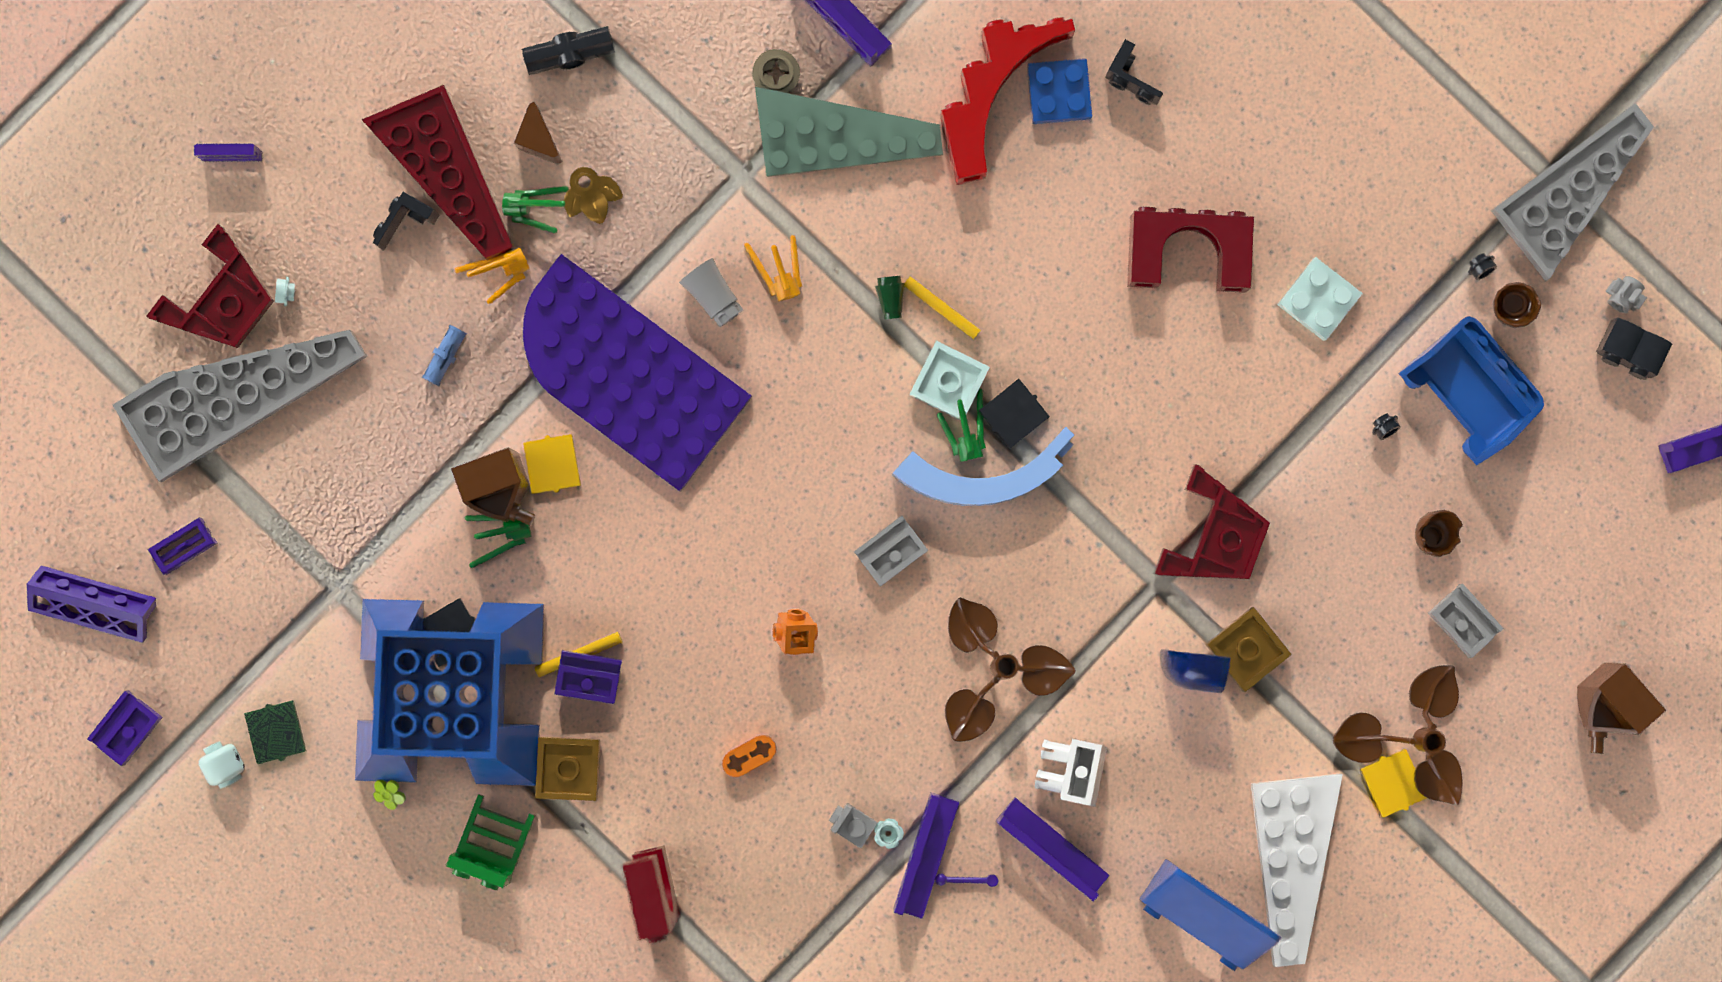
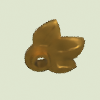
M579 167L570 176L569 183L571 188L565 194L563 201L566 203L564 208L569 217H574L583 212L591 221L603 224L608 213V202L622 199L623 194L619 185L611 177L598 176L589 167ZM582 176H587L590 179V185L586 188L579 185V179Z

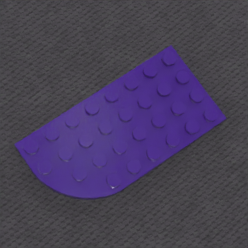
M560 254L529 297L523 320V344L529 366L540 385L550 395L681 492L750 401L752 395L563 254Z

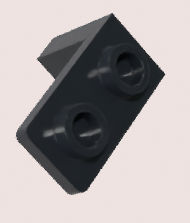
M1125 39L1105 78L1110 80L1109 83L1113 87L1122 91L1127 89L1135 93V97L1139 101L1148 105L1151 103L1157 105L1163 92L1126 73L1136 58L1132 54L1136 44Z
M402 192L400 197H395L388 209L390 214L385 222L379 223L373 234L375 238L373 244L384 251L408 211L407 216L422 225L425 220L434 225L439 214L428 205Z

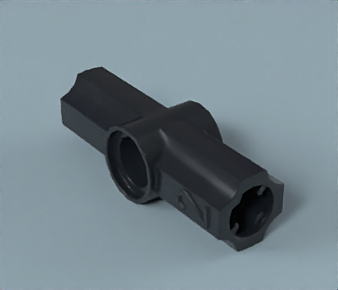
M608 26L579 34L577 32L561 33L554 36L552 41L522 48L523 59L529 75L555 68L573 69L583 65L586 60L615 53Z

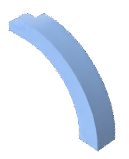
M1065 427L1033 461L1016 471L997 477L967 478L949 474L927 463L914 451L909 454L892 475L915 492L943 503L960 506L998 504L1020 497L1052 477L1063 466L1055 456L1058 454L1062 458L1074 445L1070 442L1074 434Z

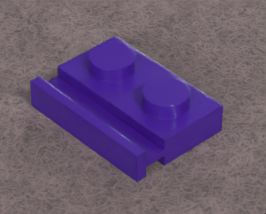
M562 650L554 695L614 704L622 660Z
M129 690L124 691L87 740L97 745V748L120 766H124L163 717L142 700L137 699Z

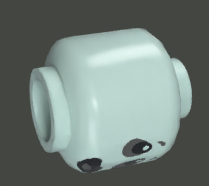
M218 741L203 749L206 755L200 758L198 764L209 785H218L222 789L242 778L241 773L244 771L245 764L233 744L222 746L221 742Z

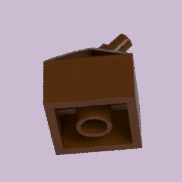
M508 447L451 468L461 499L465 505L482 515L496 520H511L513 522L518 520L531 526L535 515L523 510L522 505H520L530 484L517 451Z
M1603 663L1577 686L1580 717L1583 727L1588 730V737H1591L1590 753L1603 754L1604 738H1607V732L1640 735L1667 711L1625 663Z

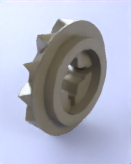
M772 49L762 53L755 61L752 71L757 87L789 93L797 86L800 77V69L796 59L787 51ZM775 62H778L780 72H785L784 76L779 77L777 84L773 81V76L768 75V72H773Z

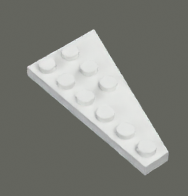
M1343 774L1251 783L1268 928L1282 937L1280 942L1271 948L1272 964L1274 967L1299 965L1306 962Z

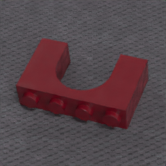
M1139 207L1138 211H1134L1130 216L1127 287L1158 288L1161 284L1162 253L1166 240L1178 232L1193 231L1205 236L1216 250V291L1246 293L1251 289L1254 217L1246 216V213L1242 211H1230L1228 215H1216L1215 210H1199L1198 214L1186 213V209L1170 208L1168 212H1156L1155 207Z
M665 845L635 852L632 855L633 860L627 861L622 865L638 940L647 939L648 944L666 940V936L671 933L681 917Z

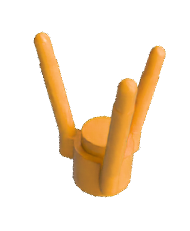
M794 235L790 237L793 277L791 272L785 273L777 246H771L779 273L778 276L774 277L775 283H773L750 244H744L750 258L766 282L771 297L776 295L778 302L799 296V288L803 287L799 274L798 251Z
M517 248L489 260L483 259L456 267L455 272L468 271L467 277H472L502 267L506 276L513 275L507 283L487 299V303L491 304L517 282L525 279L526 277L523 272L529 270L530 267L521 249Z

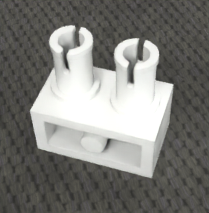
M1072 739L1070 745L1044 740L1042 747L1054 750V752L1041 750V759L1067 763L1065 775L1039 769L1036 777L1047 779L1048 782L1035 780V789L1061 793V800L1096 807L1107 747Z

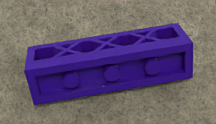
M805 0L870 67L892 47V43L850 0Z
M1722 424L1658 445L1667 472L1673 473L1721 457Z
M42 565L26 584L28 611L141 643L147 638V619L156 607L155 597ZM37 596L45 598L51 605L39 603ZM65 605L74 606L80 613L71 612ZM94 613L103 614L109 621L100 620ZM123 621L137 624V630L128 628Z
M930 792L893 907L894 913L902 916L903 913L923 919L960 803L959 801Z
M1014 797L996 819V822L1094 902L1099 896L1097 893L1098 889L1110 875Z

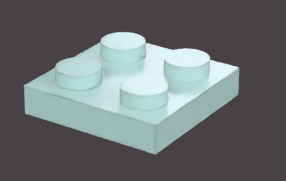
M1314 257L1277 305L1325 341L1363 293L1317 257Z
M936 341L909 395L960 420L957 401L959 399L963 401L967 414L990 367Z

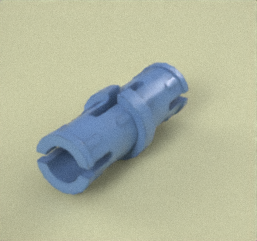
M449 325L439 347L434 348L432 352L434 356L422 378L439 386L450 363L454 364L456 360L454 356L467 333Z

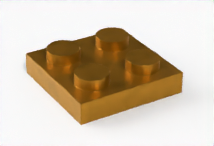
M1251 607L1205 644L1243 692L1249 690L1292 655L1254 607Z
M538 737L535 798L597 801L601 739Z

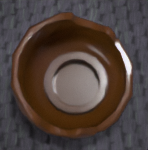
M1521 282L1506 284L1496 292L1493 301V310L1497 319L1502 324L1512 328L1526 327L1537 319L1541 309V301L1535 289Z
M1447 510L1428 512L1419 519L1416 525V544L1427 555L1441 557L1450 554L1461 542L1459 531L1463 527L1462 521L1454 512Z

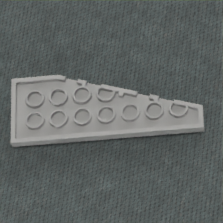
M351 330L316 337L313 340L283 345V347L275 349H265L223 359L207 365L193 366L186 370L164 373L113 404V407L159 482H163L368 356Z

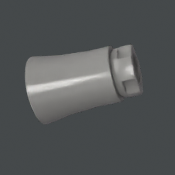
M713 258L702 263L679 282L693 295L710 318H714L719 327L725 325L743 311L742 307L736 302L738 299L722 277Z

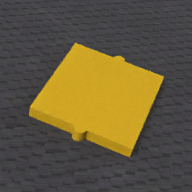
M572 434L557 437L546 435L544 439L523 442L532 494L548 491L559 493L560 489L581 486Z
M1407 749L1387 757L1380 756L1378 761L1360 768L1382 818L1400 810L1407 811L1409 806L1426 799L1415 786V767Z

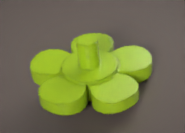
M377 780L374 783L376 791L373 793L375 800L379 803L385 801L384 805L388 809L394 810L398 804H403L406 800L405 794L398 791L400 786L396 781L389 780L386 783L384 780Z

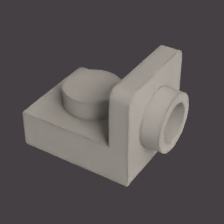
M846 803L844 808L838 805L829 819L833 823L830 829L832 832L838 833L859 848L863 847L877 825V821L849 803Z

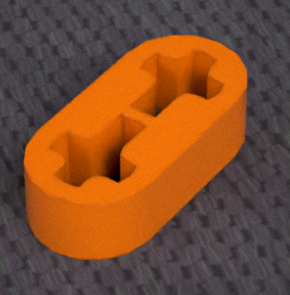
M759 735L730 750L723 758L722 766L724 771L731 777H739L770 761L776 753L777 746L775 741L768 735ZM761 740L764 744L770 743L771 748L768 749V756L764 757L760 753L752 757L750 752L758 747L757 741ZM735 755L736 758H741L747 755L749 760L741 764V771H737L736 768L730 769L728 766L731 762L730 756Z

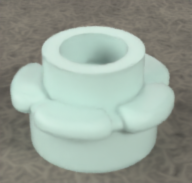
M289 277L277 279L275 303H284V306H287L288 301H294L295 283H289Z
M888 818L884 822L879 821L874 828L876 833L874 839L881 847L895 848L898 846L899 840L903 839V828L894 819ZM886 831H891V836H886Z

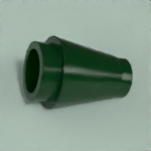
M901 276L877 278L878 285L875 288L884 319L902 318L904 283H901Z

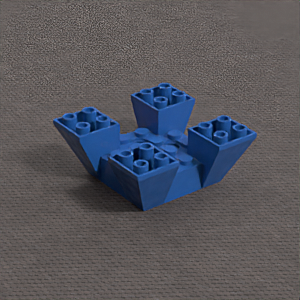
M363 599L360 659L375 661L373 720H357L355 781L384 780L388 782L389 780H394L396 782H417L418 756L465 758L476 784L536 786L540 725L504 724L505 675L507 664H542L544 604L483 602L470 632L423 631L424 601ZM439 654H443L447 658V667L443 671L438 670L435 666V659ZM407 684H410L415 690V696L411 701L405 699L403 695V689ZM438 685L443 686L446 690V697L442 702L437 701L434 697V689ZM468 686L474 687L477 691V699L473 703L468 702L464 695ZM436 716L441 717L445 722V728L441 733L436 732L432 725Z

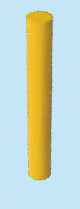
M911 276L906 280L904 287L973 340L981 331L979 328Z
M616 632L571 652L594 655L621 644L623 641L619 632ZM561 656L535 666L538 677L540 678L557 671Z

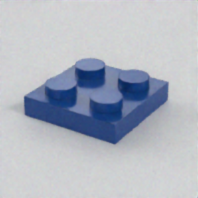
M1087 58L1028 63L1027 72L1032 124L1092 119Z

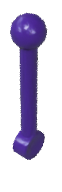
M938 874L935 882L940 886L945 883H985L990 887H995L998 884V878L994 874H990L987 877H946L944 874Z

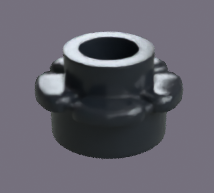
M1485 253L1476 256L1469 262L1471 267L1468 274H1473L1476 280L1487 277L1497 268L1494 262L1495 257L1493 255L1486 256Z
M1386 413L1373 422L1375 426L1372 430L1373 435L1377 434L1380 440H1384L1396 433L1401 428L1397 422L1398 416H1389Z

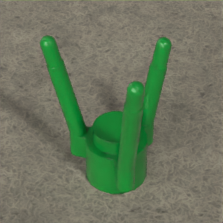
M562 186L526 191L515 190L514 193L505 192L502 200L503 215L512 216L513 223H523L544 231L557 233V228L526 218L524 215H529L530 206L564 207L566 205L564 201L530 200V197L567 192L569 188Z
M979 388L977 392V440L975 434L970 435L967 416L961 399L957 401L964 437L958 438L959 444L943 414L940 412L937 414L951 444L953 455H959L960 462L983 457L982 449L986 448L984 442V418L979 413V410L983 408V390Z
M485 515L465 516L466 521H501ZM508 520L503 522V527L475 534L474 538L476 540L505 534L507 540H513L471 562L469 567L474 568L515 546L526 544L525 538L532 537L530 526L518 520L515 522Z

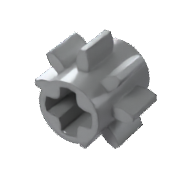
M1625 276L1623 280L1617 278V280L1612 281L1606 290V293L1612 295L1608 303L1621 313H1628L1629 310H1639L1647 297L1641 294L1645 287L1640 281L1630 276Z

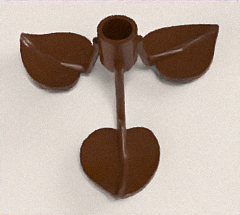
M961 597L955 601L949 614L948 632L950 639L962 652H972L979 646L984 652L991 655L993 660L990 664V671L994 677L978 695L972 690L963 689L954 692L947 700L945 719L951 738L956 742L975 739L986 732L992 725L995 718V707L990 701L982 698L1000 680L1012 678L1018 671L1023 672L1021 681L1025 689L1034 695L1045 696L1057 691L1076 672L1065 656L1043 645L1031 646L1023 651L1021 655L1023 666L1019 665L1016 657L1011 654L999 655L997 651H993L984 644L996 636L998 623L995 615L988 607Z
M1439 665L1431 667L1420 673L1412 682L1409 690V700L1414 707L1423 709L1422 716L1428 726L1427 728L1418 729L1414 733L1413 738L1380 735L1382 727L1379 720L1365 712L1350 715L1334 734L1333 744L1339 753L1359 763H1369L1378 759L1382 754L1381 741L1414 745L1417 750L1427 753V761L1419 763L1414 772V783L1417 790L1424 797L1431 800L1459 805L1463 786L1461 766L1451 752L1444 750L1446 739L1440 731L1436 730V724L1432 723L1428 715L1429 713L1433 717L1442 718L1455 710L1459 700V688L1454 666Z

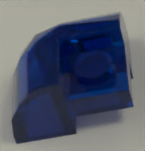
M1160 649L1161 669L1166 678L1174 685L1189 690L1220 694L1224 691L1229 673V657Z

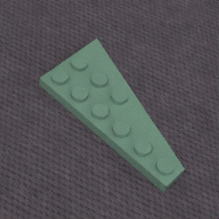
M755 87L766 177L943 155L939 124Z

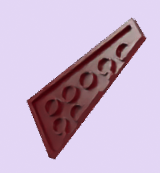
M444 85L361 119L486 260L515 249Z

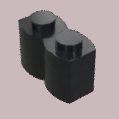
M1617 317L1611 320L1596 353L1603 356L1601 359L1603 362L1615 367L1621 364L1630 369V375L1646 380L1647 377L1653 378L1658 375L1672 343L1656 334L1645 331L1629 321Z

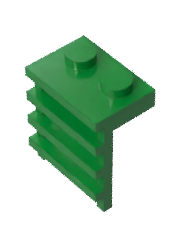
M478 794L457 850L450 854L446 867L453 869L452 874L464 879H469L472 876L482 880L480 883L482 886L498 890L499 887L504 888L511 882L535 815L529 813L525 823L519 822L481 807L484 796ZM477 814L521 830L522 833L519 840L474 824ZM471 831L514 847L515 851L512 858L467 841Z

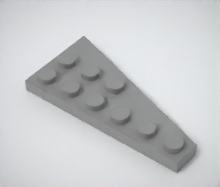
M1636 103L1491 210L1545 281L1551 278L1560 261L1571 249L1570 247L1575 239L1584 230L1608 195L1607 193L1612 185L1619 179L1625 166L1636 154L1654 126Z

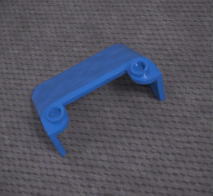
M1470 316L1459 321L1398 373L1411 389L1420 388L1427 383L1463 425L1470 436L1463 443L1462 448L1476 466L1508 446L1544 408L1543 397L1483 325L1477 319Z
M1165 859L1140 897V900L1146 904L1143 908L1144 911L1158 920L1161 915L1219 953L1222 956L1219 961L1233 971L1237 967L1244 970L1282 939L1281 936L1263 923H1260L1167 859Z

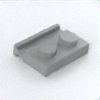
M901 516L855 550L854 553L878 585L882 586L926 553L928 549L904 517Z
M1459 584L1454 591L1449 593L1428 612L1432 619L1468 658H1473L1497 633L1504 629L1464 584Z

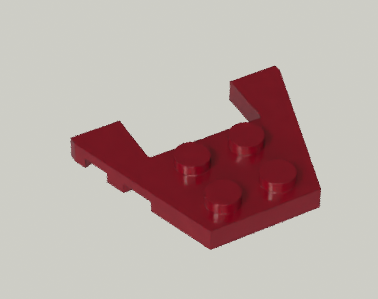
M217 224L201 245L225 262L224 267L189 312H186L168 297L162 295L146 317L153 321L239 348L273 304L274 300L225 228Z
M1194 464L1184 490L1213 501L1194 556L1191 559L1163 548L1153 574L1158 576L1250 579L1270 522L1242 499L1231 493L1221 482L1210 476L1200 465Z

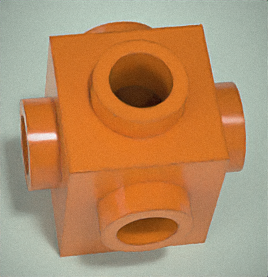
M790 609L787 612L778 613L777 623H774L772 628L773 640L778 643L784 654L800 655L814 653L815 640L818 637L817 623L812 620L808 612L801 609Z

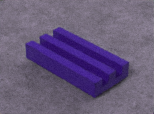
M253 143L194 145V156L203 162L262 161V151Z
M199 517L155 544L148 551L162 574L167 575L216 545L217 541L211 536L209 528H206L203 518ZM196 528L199 529V533L189 538L185 542L181 543L180 545L176 546L172 550L168 551L164 555L160 556L158 554L159 551L168 547L169 545L184 537L188 533L192 532ZM203 538L206 540L173 562L165 565L164 562Z

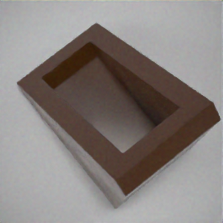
M535 101L530 103L514 144L518 150L556 164L563 162Z

